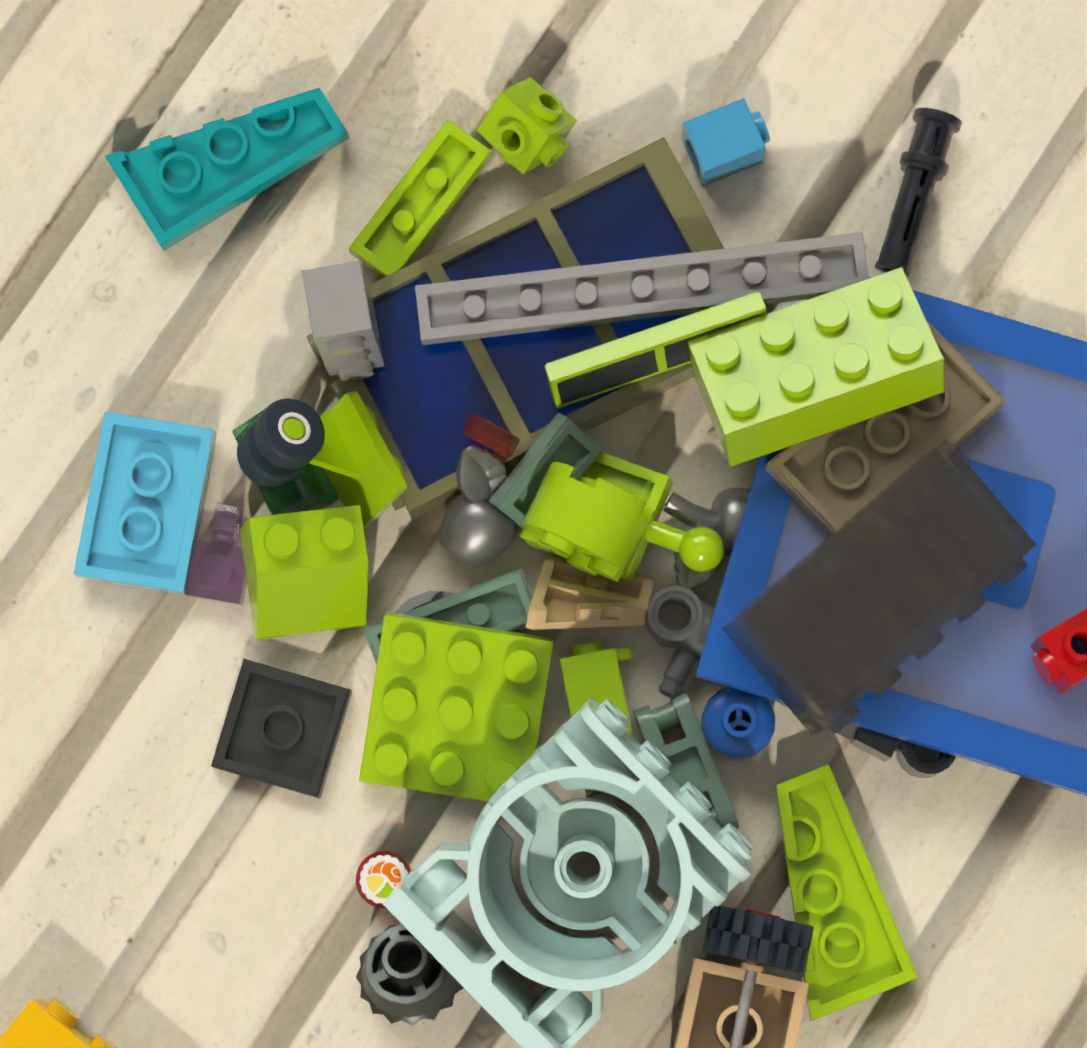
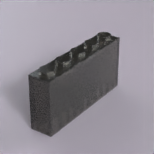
M945 439L930 449L723 626L722 630L811 735L824 731L827 728L835 734L860 713L854 704L871 690L877 697L901 678L903 674L897 666L912 653L919 660L945 639L939 630L952 618L955 617L962 623L978 611L987 602L981 593L992 583L997 581L1003 587L1018 576L1028 566L1022 557L1037 544L949 440Z

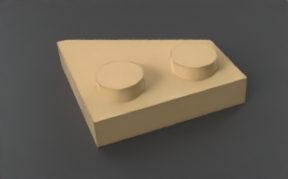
M546 554L529 607L526 628L540 630L644 626L655 578L635 574L632 584L621 580L617 582L600 574L593 576L573 567L562 558Z

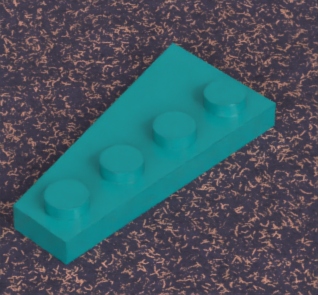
M316 88L253 108L251 113L227 121H224V118L203 124L202 129L174 138L168 135L150 141L149 146L127 153L121 150L106 155L105 158L161 248L165 251L348 140L349 134L321 89Z

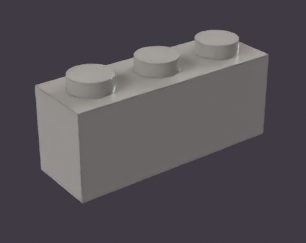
M354 261L302 271L313 340L329 376L340 375V380L343 381L360 380L374 374L373 368L384 367L374 302L361 262Z

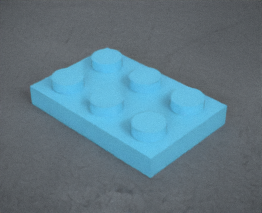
M111 412L104 413L74 569L76 577L187 595L217 434L214 429Z

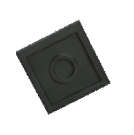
M243 659L211 767L320 799L353 691Z

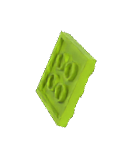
M386 612L384 615L359 781L488 802L501 785L536 751L554 638Z

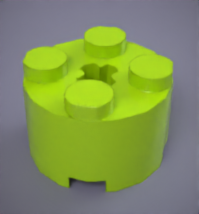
M552 462L522 522L524 528L519 537L545 551L550 552L553 549L567 555L566 562L579 570L593 576L600 574L618 582L621 575L626 573L655 511L644 507L646 503L606 480L598 477L595 481L582 477L580 481L572 476L575 470L573 466Z

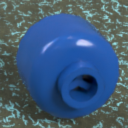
M726 687L718 690L708 700L701 716V730L708 747L716 755L728 760L744 761L757 756L770 743L775 731V713L767 698L732 687ZM735 711L736 720L729 724V715ZM742 711L746 712L749 716L750 723L742 719ZM740 725L746 728V730L736 731L733 728Z

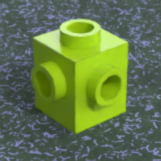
M529 77L501 92L476 131L498 151L500 157L507 164L525 174L541 164L550 167L561 158L570 144L565 138L577 120L564 109L562 102L554 94L545 91L535 80Z

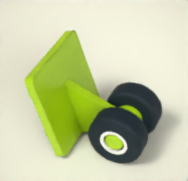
M356 390L344 394L328 413L320 416L312 407L300 400L290 398L277 400L261 413L256 423L244 433L238 443L237 459L241 470L252 482L262 487L280 488L288 485L308 463L324 468L344 507L360 505L363 528L369 527L407 489L403 468L399 460L390 453L378 431V424L373 411L367 405H364Z

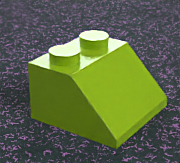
M360 505L249 517L240 529V537L255 640L364 627L367 625L368 554Z

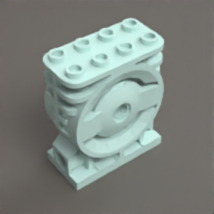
M590 698L577 713L565 722L543 746H540L501 785L481 811L469 842H442L396 885L383 903L522 1048H571L601 1020L604 1005V989L623 984L648 970L666 952H669L689 930L693 931L702 923V918L715 905H721L727 899V894L740 881H746L753 874V864L750 860L753 858L750 853L753 847L732 824L728 823L725 827L721 828L710 817L711 812L709 809L712 805L707 798L689 781L681 787L668 774L670 773L668 768L672 764L667 757L649 740L640 745L627 732L629 730L628 726L631 724L630 720L608 698L601 704ZM558 781L565 791L588 789L606 792L624 800L640 813L649 825L658 846L660 870L657 885L674 900L670 911L646 888L650 871V854L646 839L633 819L617 806L599 799L576 798L562 802L546 785L547 783ZM500 816L524 839L519 862L520 877L523 888L534 907L550 921L566 928L595 930L609 926L629 948L621 950L605 934L579 936L561 932L542 922L529 910L516 889L511 865L514 841L497 822ZM576 852H590L600 862L601 870L590 878L579 877L571 870L569 858ZM454 860H468L467 874ZM467 895H469L475 921L486 941H483L453 910ZM503 961L523 976L548 987L538 997L534 998L531 995L532 991ZM581 991H592V1002Z

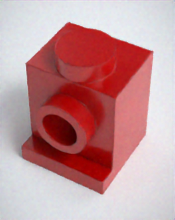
M1087 608L1043 633L1030 645L1035 653L1032 655V661L1038 674L1047 684L1052 685L1054 683L1061 695L1087 680V654H1078L1071 647V638L1077 637L1087 653Z

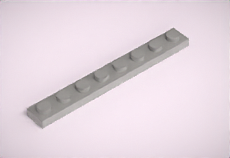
M863 232L416 285L415 291L422 345L696 313L754 292H760L764 304L807 300L869 279Z

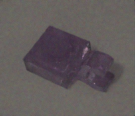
M217 503L213 519L212 543L195 540L185 595L243 606L247 579L242 548L237 547L244 510H240V507Z

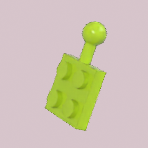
M603 452L599 454L582 476L595 481L598 477L641 499L646 503L644 507L655 511L626 573L622 574L619 580L632 584L649 542L678 552L683 563L694 571H709L721 562L724 555V544L720 535L713 529L695 527L686 532L658 521L673 485V480L670 476ZM526 542L532 548L538 549L540 551L546 552L548 554L554 555L564 560H567L568 558L567 555L559 553L553 549H551L550 552H548Z

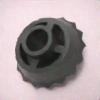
M403 924L389 925L383 933L371 938L368 949L360 956L361 967L356 975L361 985L360 997L369 1002L373 1014L384 1015L391 1024L404 1021L413 1026L421 1019L435 1020L441 1009L453 1006L455 994L464 988Z

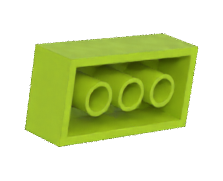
M902 267L688 341L693 375L730 467L944 393V358Z

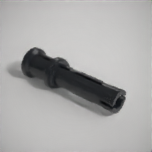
M920 107L915 109L912 119L917 124L908 151L902 152L899 161L901 164L900 168L905 173L890 217L879 259L875 264V268L884 273L902 267L906 277L909 276L910 266L921 229L924 225L936 181H941L947 174L949 165L945 162L951 139L953 134L959 133L962 121L956 116L933 108Z

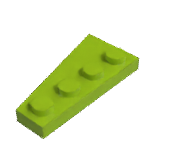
M827 764L776 785L775 791L795 922L814 927L805 973H803L804 982L809 983L806 999L810 1021L918 978L830 765Z

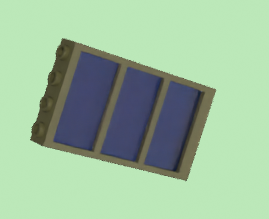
M665 137L369 285L375 307L385 366L373 368L374 374L370 377L353 381L338 380L332 383L331 386L338 400L344 394L356 390L359 393L364 405H367L373 411L377 420L378 431L387 448L399 460L403 468L407 489L392 503L395 511L406 507L413 520L460 495L462 492L457 484L456 468L462 450L470 445L478 446L480 449H487L490 454H495L504 465L506 472L517 466L558 412L570 419L583 432H586L694 377L692 365L689 363L556 408L544 366L547 365L546 363L693 313L422 345L420 336L416 285L725 249ZM311 333L306 337L322 366L324 362ZM485 420H487V421H489V422L495 424L496 426H498V427L504 429L505 431L511 433L512 435H510V434L504 432L503 430H501V429H499V428L493 426L492 424L486 422Z

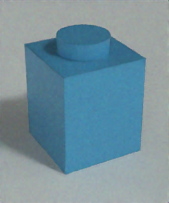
M745 98L683 122L681 139L702 187L763 163L765 143L770 142L769 132L760 112L756 111L751 114Z

